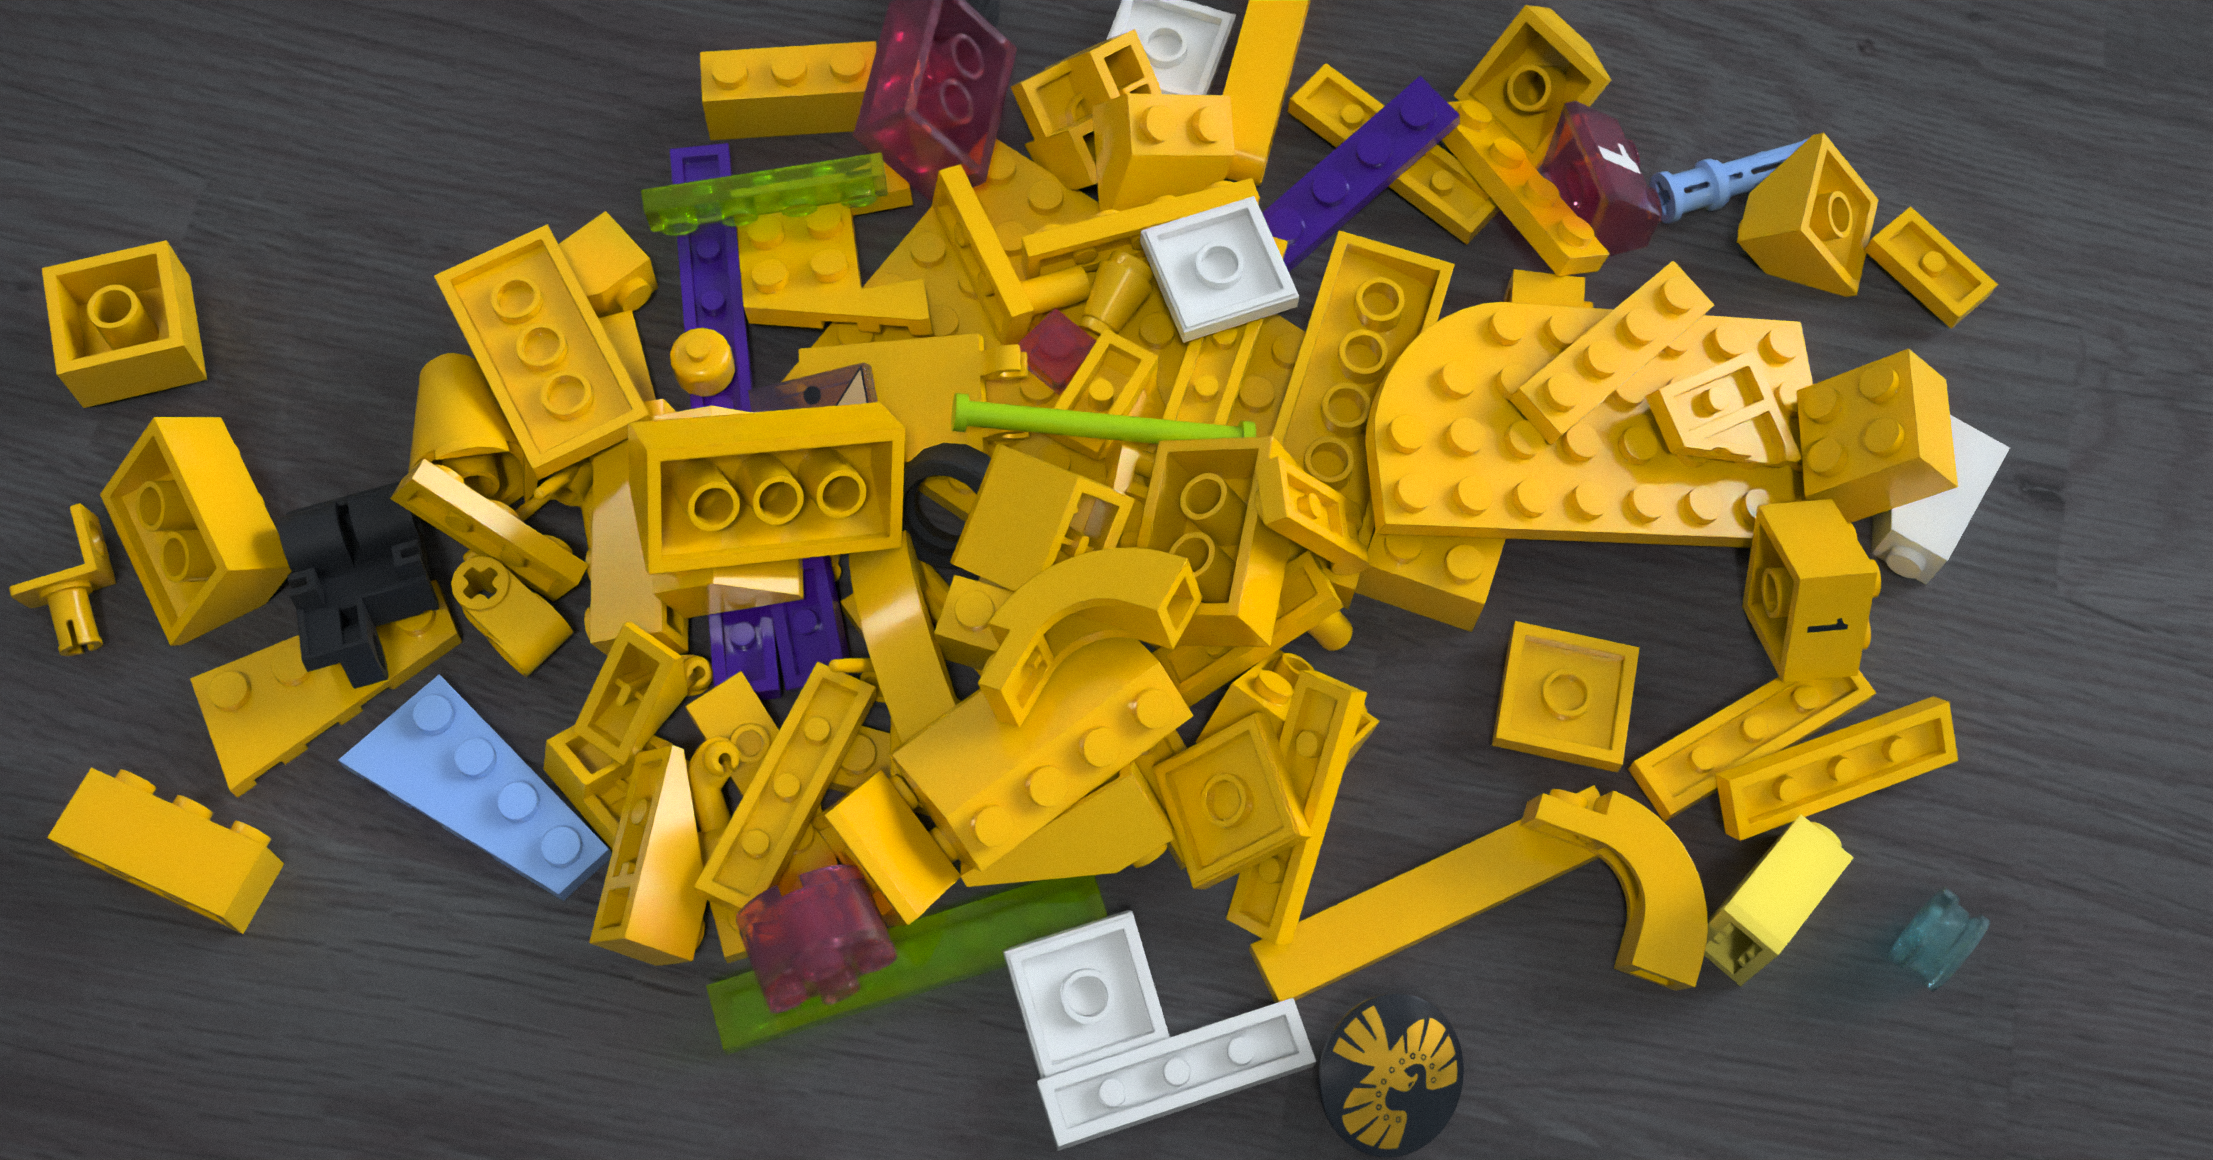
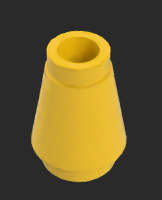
M1113 251L1108 260L1100 261L1078 330L1094 342L1098 340L1105 328L1118 334L1152 293L1153 288L1150 284L1154 277L1152 269L1142 260L1122 251Z

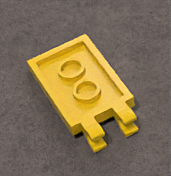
M979 333L799 349L800 409L835 406L859 367L862 366L869 403L881 402L905 427L904 466L923 449L941 443L966 444L989 456L988 441L1024 440L1031 438V432L972 426H967L965 432L951 430L952 405L955 393L969 394V401L987 402V380L1022 379L1028 377L1027 352H1021L1019 345H1001L984 350V338ZM810 386H815L821 391V399L813 405L806 403L803 397L804 391Z

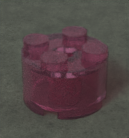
M834 865L801 874L799 878L803 888L781 896L778 886L775 885L750 900L736 915L740 938L770 1013L790 1010L803 1003L806 999L820 995L823 1004L842 1001L861 989L858 981L859 977L866 973L883 969L898 959V954L870 886L857 866Z

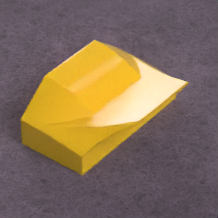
M1105 328L1053 409L1162 419L1166 405L1162 400L1157 384L1159 356ZM1043 433V435L1095 460L1106 458L1109 446L1113 441L1109 439ZM1139 442V448L1146 451L1151 443Z

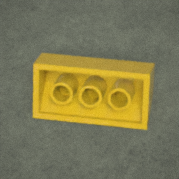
M881 402L628 423L629 486L645 569L649 575L902 548L905 427Z
M1126 637L1106 638L1079 648L1059 664L1020 728L997 721L981 689H978L891 751L889 755L938 829L952 845L959 861L983 872L1194 715L1159 660L1138 639Z

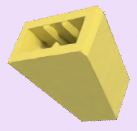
M1800 815L1776 839L1708 919L1707 943L1704 956L1739 986L1746 983L1777 957L1852 861L1853 857L1842 848L1839 838L1824 825L1810 822Z

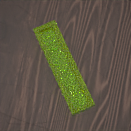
M882 152L641 190L644 213L651 231H662L663 234L670 236L689 234L696 231L698 225L720 221L726 226H743L755 222L758 219V215L782 212L787 217L805 216L815 212L818 209L817 206L841 203L842 206L849 208L863 207L874 203L879 196L888 195Z

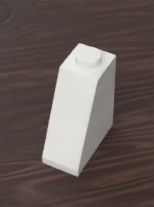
M1950 415L1958 487L1872 516L1871 554L1885 561L1895 573L1906 578H1915L1924 584H1927L1950 558L2010 447Z

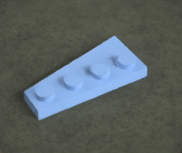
M440 674L338 760L346 770L383 789L389 796L407 807L414 808L439 823L445 830L487 852L496 861L562 901L569 897L611 858L612 853L610 849Z

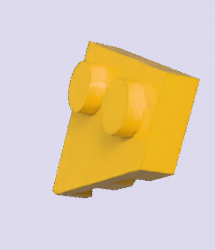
M1753 350L1645 396L1670 453L1777 468L1785 467L1802 459Z

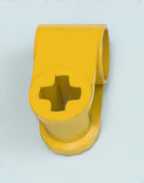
M486 556L473 557L460 564L454 572L451 582L452 592L462 607L464 615L487 638L495 650L524 677L527 678L574 634L565 619L537 593L530 591L496 559ZM485 589L487 592L495 594L488 599L484 595L478 594V592Z

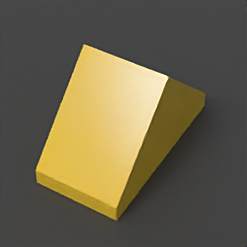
M632 622L624 623L572 731L623 766L630 763L688 695L682 656Z

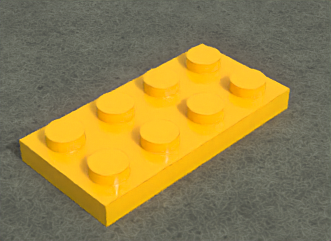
M548 224L434 275L538 480L627 439L629 422L652 421L645 404Z

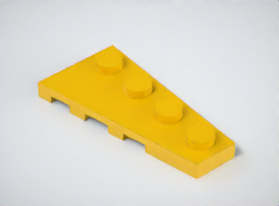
M436 580L431 581V584L438 598V610H426L423 614L376 627L387 663V680L354 689L341 663L307 672L301 659L299 635L190 678L227 785L237 798L256 786L255 779L282 761L286 765L308 750L305 744L337 722L342 726L363 711L360 706L386 688L396 689L462 643L442 589Z

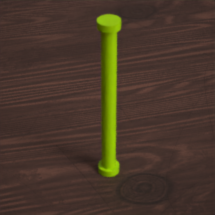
M955 393L951 416V430L957 432H965L967 426L1151 444H1158L1159 441L1256 437V425L1251 421H1240L1237 427L969 401V394Z

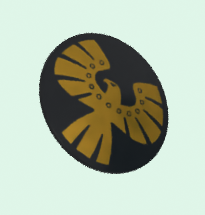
M1404 993L1381 994L1366 999L1352 1008L1342 1017L1331 1032L1325 1044L1319 1067L1320 1099L1325 1115L1335 1132L1351 1147L1376 1157L1391 1158L1407 1155L1431 1142L1449 1122L1457 1107L1462 1091L1464 1062L1456 1032L1448 1019L1435 1006L1413 995Z

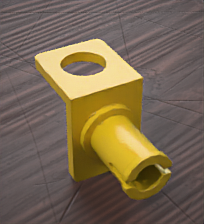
M81 503L71 505L70 511L85 564L9 587L11 597L28 608H37L48 604L59 643L58 650L62 656L85 654L82 645L87 644L89 651H94L103 645L102 638L98 634L88 595L94 590L117 584L99 519Z

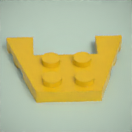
M904 152L892 154L736 221L743 306L749 324L823 329L825 321L857 323L858 330L863 332L881 333L883 325L908 327L910 335L926 336L933 334L924 278L862 288L853 216L913 205Z

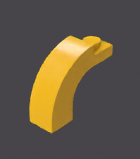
M1126 547L1097 550L1053 565L1018 588L1000 606L988 623L1000 647L986 661L982 676L978 681V685L997 721L1020 728L1059 664L1074 651L1089 643L1106 638L1126 637L1173 650L1203 599L1188 558L1146 548Z
M1551 789L1549 795L1542 793L1527 801L1520 826L1592 852L1601 858L1617 876L1626 898L1627 921L1613 969L1675 991L1696 987L1707 943V906L1696 867L1684 845L1674 832L1644 805L1614 790L1597 798L1593 810L1587 809L1588 799L1560 789Z

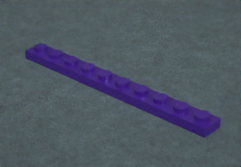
M723 143L670 149L684 330L687 332L691 329L707 328L715 330L724 336L731 348L735 367L732 381L724 391L708 397L690 394L691 409L717 406L755 412L747 321L743 306L736 223L737 215L729 144ZM770 605L708 615L714 687L742 671L760 701L782 698L777 641Z

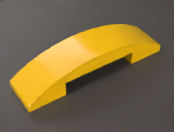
M906 530L902 531V548L849 554L852 588L863 635L885 703L902 744L962 702L955 695L940 645L934 637L935 630L922 593L927 590V586L911 536Z

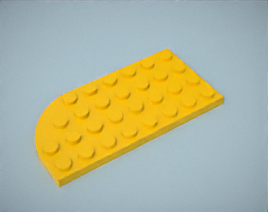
M1494 302L1472 306L1448 315L1428 327L1409 344L1389 368L1378 387L1371 405L1366 426L1365 446L1376 534L1751 548L1758 505L1810 501L1805 497L1802 459L1785 467L1777 468L1670 453L1645 396L1753 350L1801 454L1796 391L1813 385L1801 322L1704 315L1556 442L1550 445L1509 398L1519 387L1614 309Z

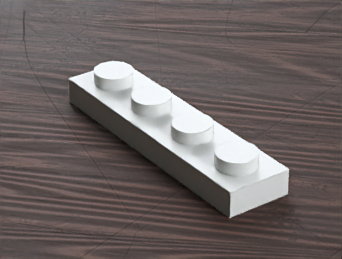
M1294 998L1038 1080L1037 1087L1057 1150L1059 1151L1314 1067L1316 1059Z

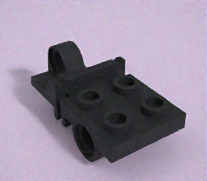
M401 481L286 512V516L277 519L280 541L292 574H288V582L292 588L289 590L297 612L302 663L307 672L341 663L354 689L388 679L387 663L377 634V626L420 615L426 610L434 611L439 609L438 598L429 579L431 575L421 518L390 499Z

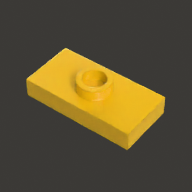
M739 671L685 705L684 708L705 740L717 736L725 737L737 747L740 754V763L736 771L732 772L729 778L743 798L775 740L779 729L742 671Z

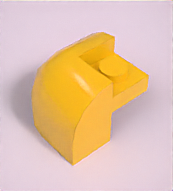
M1135 29L1073 54L1011 86V90L1034 138L1032 141L1024 144L1036 164L1054 174L1066 189L1073 190L1097 183L1092 106L1125 94H1161L1158 80Z

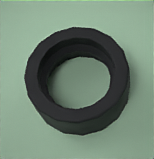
M941 443L923 449L904 468L902 531L906 530L910 534L918 560L935 568L961 569L950 563L960 535H950L936 528L923 515L917 502V491L920 484L926 478L938 475L955 478L967 484L977 494L991 460L986 453L966 444Z

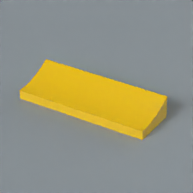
M1339 230L1272 436L1304 472L1360 506L1363 524L1357 530L1359 542L1363 543L1368 549L1375 526L1365 446L1366 426L1371 405L1378 387L1389 368L1415 338L1438 321L1455 264ZM1291 540L1286 564L1309 549ZM1310 551L1320 562L1343 607L1349 610L1360 573L1351 575L1335 574L1331 571L1329 560Z

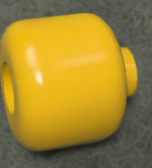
M707 328L691 329L681 334L673 343L670 352L671 367L675 379L683 390L689 394L708 397L724 391L731 383L735 372L732 351L724 336L717 331Z

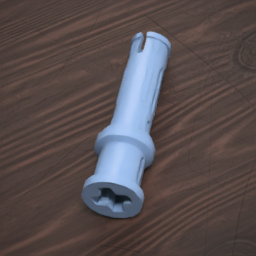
M1809 138L1801 142L1758 152L1754 155L1725 163L1713 159H1704L1698 161L1694 169L1676 174H1671L1668 171L1655 173L1651 177L1649 184L1653 209L1658 218L1666 224L1677 222L1682 217V214L1705 208L1708 211L1722 209L1729 202L1730 197L1752 191L1776 168L1757 174H1752L1751 171L1775 164L1781 165ZM1691 189L1692 192L1685 193L1684 190Z

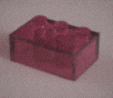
M893 0L889 2L853 137L931 202L933 201L939 170L961 164L972 188L985 183L1017 48L965 0Z

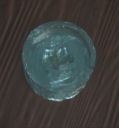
M1946 887L1937 891L1919 910L1897 938L1887 955V958L1903 969L1910 966L1917 973L1921 974L1925 978L1923 985L1932 992L1939 989L1964 963L1984 936L1991 922L1982 914L1968 918L1969 913L1958 905L1960 898Z

